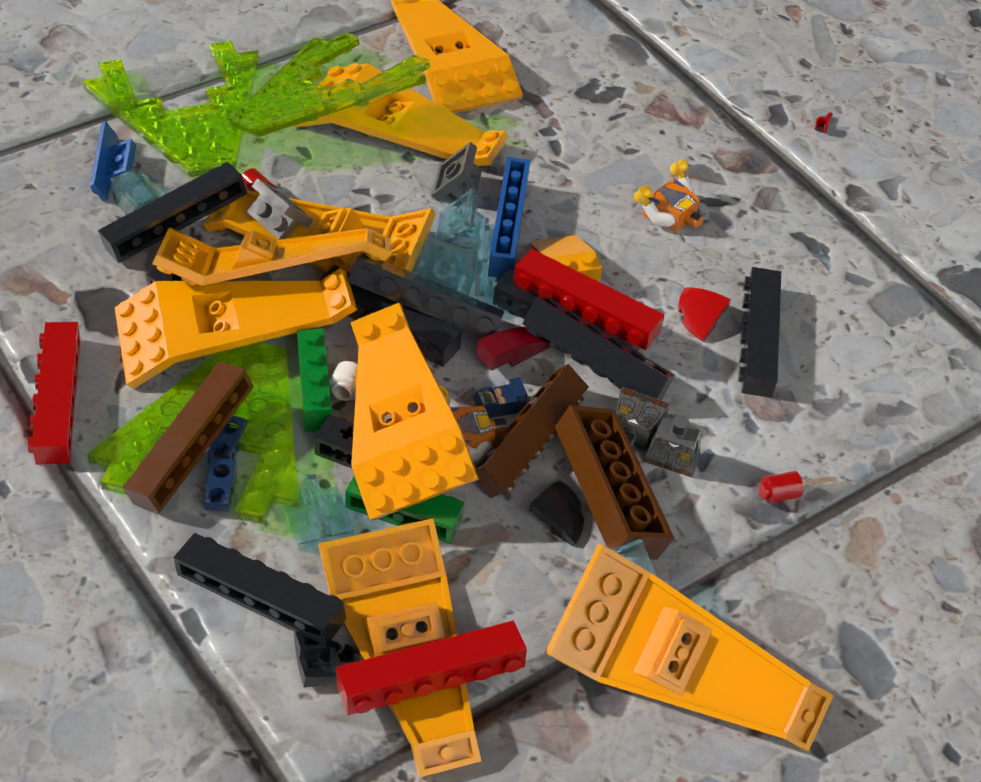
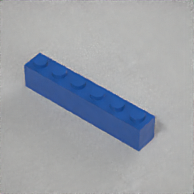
M507 157L487 277L502 278L509 269L514 271L529 177L530 160L513 157Z

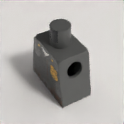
M622 387L616 408L617 416L632 448L634 444L647 447L662 419L667 418L670 403Z
M679 415L674 417L673 420L663 418L650 442L643 462L693 478L700 459L701 431L697 427L690 426L689 420L685 416Z

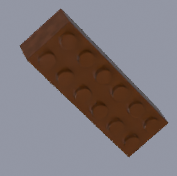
M570 405L556 424L555 429L606 547L625 558L657 560L675 538L614 409Z

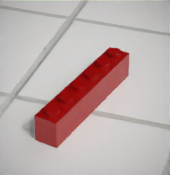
M531 249L515 266L513 284L537 296L547 295L592 324L645 351L661 333L665 314L534 249Z
M45 322L44 333L39 334V346L42 349V353L37 354V367L40 369V373H35V388L38 390V393L33 394L32 398L33 410H36L35 415L30 417V428L33 436L28 437V452L33 453L36 465L70 464L81 345L78 322Z
M514 620L336 667L337 688L347 716L356 713L362 714L381 706L396 705L403 700L425 697L443 689H454L465 683L476 680L483 681L491 676L505 672H515L525 667L527 647Z

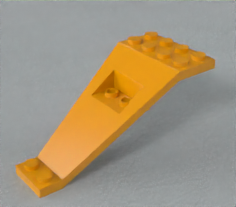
M390 0L425 77L433 102L456 114L521 99L523 93L509 55L439 0ZM455 45L461 46L462 49H458ZM435 49H439L441 53H437Z
M354 63L346 67L335 66L331 68L326 77L318 83V87L308 96L307 101L297 110L296 115L291 120L295 128L334 123L365 133L368 137L375 136L376 138L444 159H448L469 142H472L477 146L474 164L477 166L491 165L508 139L505 130H489L484 132L368 63L360 65Z
M247 190V195L209 214L203 224L208 232L222 231L229 228L245 236L247 231L252 233L254 230L274 240H278L247 212L260 195L259 192ZM289 198L314 221L309 228L298 223L286 239L369 228L391 239V253L385 262L412 272L436 214L432 208L389 217L353 210L352 207L341 208ZM354 252L307 264L325 272L335 264L351 273L356 258L362 252H366Z
M169 227L152 264L156 265L157 269L165 274L174 273L182 277L181 279L190 285L198 284L204 286L359 251H365L366 256L373 260L379 261L382 259L387 261L391 253V239L369 228L274 240L253 230L252 233L246 232L241 245L215 248Z
M340 268L321 281H222L204 286L198 284L190 285L184 281L153 282L115 307L126 385L135 389L177 362L297 333V330L314 329L337 323L357 310L347 273Z
M397 303L350 322L359 346L351 466L369 519L374 521L479 480L460 425L410 330L402 305ZM418 404L417 411L411 413L410 406ZM387 414H392V420L389 423H385L384 417Z
M434 519L318 544L329 595H335L344 602L346 621L343 625L364 660L457 635L447 576ZM419 621L425 625L423 633H419L416 630V624ZM389 628L396 631V637L393 640L388 639L386 636ZM466 683L454 689L447 688L433 692L425 697H414L403 700L396 705H389L411 744L418 777L481 762Z
M600 544L597 545L544 653L594 681L774 735L807 752L834 696L792 670L649 571ZM685 633L686 640L682 643L681 638ZM672 661L673 667L671 670H669L668 666L669 663Z

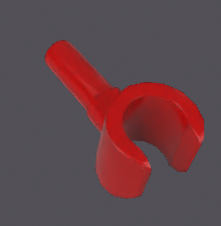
M829 112L825 117H818L814 129L816 130L817 127L822 126L824 127L823 133H826L829 120L833 114Z

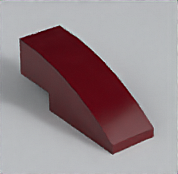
M516 327L478 340L476 355L493 371L507 363L513 367L552 346L549 344L550 341L544 337L540 338L532 335L528 331V327Z

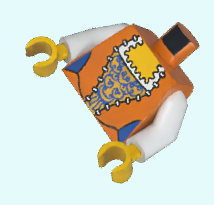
M680 159L670 166L671 174L678 176L679 179L672 178L654 193L651 192L647 185H643L634 194V200L637 203H643V216L651 220L654 225L664 226L673 231H678L686 224L697 229L704 220V217L697 213L700 202L699 197L695 194L688 176L684 174V171L688 168L685 159Z
M440 386L460 425L472 461L478 463L495 443V436L501 435L506 430L505 419L490 420L485 407L458 403L448 396V391L444 387Z

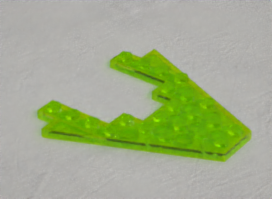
M346 32L329 41L315 37L229 117V121L232 127L256 137H262L306 121H316L319 117L353 106L364 107L372 100L425 84L427 79L425 73L422 72L431 68L429 59L412 55L362 84L345 79L333 87L327 88L314 83L315 80L322 77L318 67L325 63L333 62L336 57L351 52L353 48L360 45L358 36Z
M232 40L210 44V52L225 85L205 88L208 100L206 104L165 111L160 97L137 101L121 59L100 62L99 70L102 77L82 80L83 89L189 178L201 176L226 162H229L236 169L259 61V52L254 50L237 53Z
M257 342L217 352L89 452L87 455L89 463L108 467L100 481L101 488L126 494L122 488L157 443L161 434H164L220 361L245 369L254 385V388L239 406L234 416L247 419V427L239 441V450L260 454L261 457L235 509L236 519L263 524L273 503L299 508L286 348ZM229 423V426L238 428L236 424Z

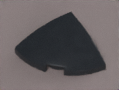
M559 480L545 489L531 502L529 512L552 526V534L574 547L581 537L584 526L581 502L574 491Z
M294 631L297 663L304 688L336 683V667L364 660L362 655L347 643L344 646V650L341 644L333 640L326 647Z

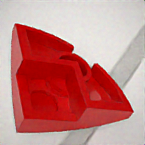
M685 287L678 302V312H681L682 309L684 315L683 325L693 336L704 342L715 329L717 320L729 307L731 299L706 289Z

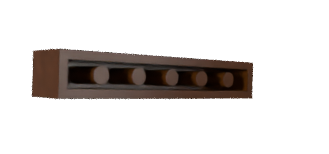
M220 361L217 363L122 487L134 505L160 514L254 388L245 369Z
M569 364L557 369L549 376L475 466L479 480L475 482L490 498L501 493L504 496L515 487V479L528 471L530 468L528 463L531 459L533 460L538 457L544 450L543 444L550 441L557 434L555 426L570 405L578 406L584 400L583 394L589 386Z

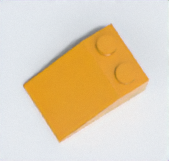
M577 235L530 242L529 246L531 249L600 282L602 273L600 261L595 251Z

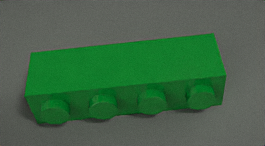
M324 329L297 330L304 432L319 431L329 414L332 415Z
M354 475L345 490V508L368 516ZM440 494L381 517L379 520L401 526L434 519L438 540L451 544L463 520L464 501L458 500L453 496Z

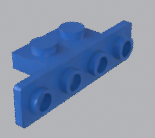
M107 121L101 123L90 181L92 192L97 194L102 201L108 200L110 184L125 181L132 176L136 144L132 138L118 143L119 137Z

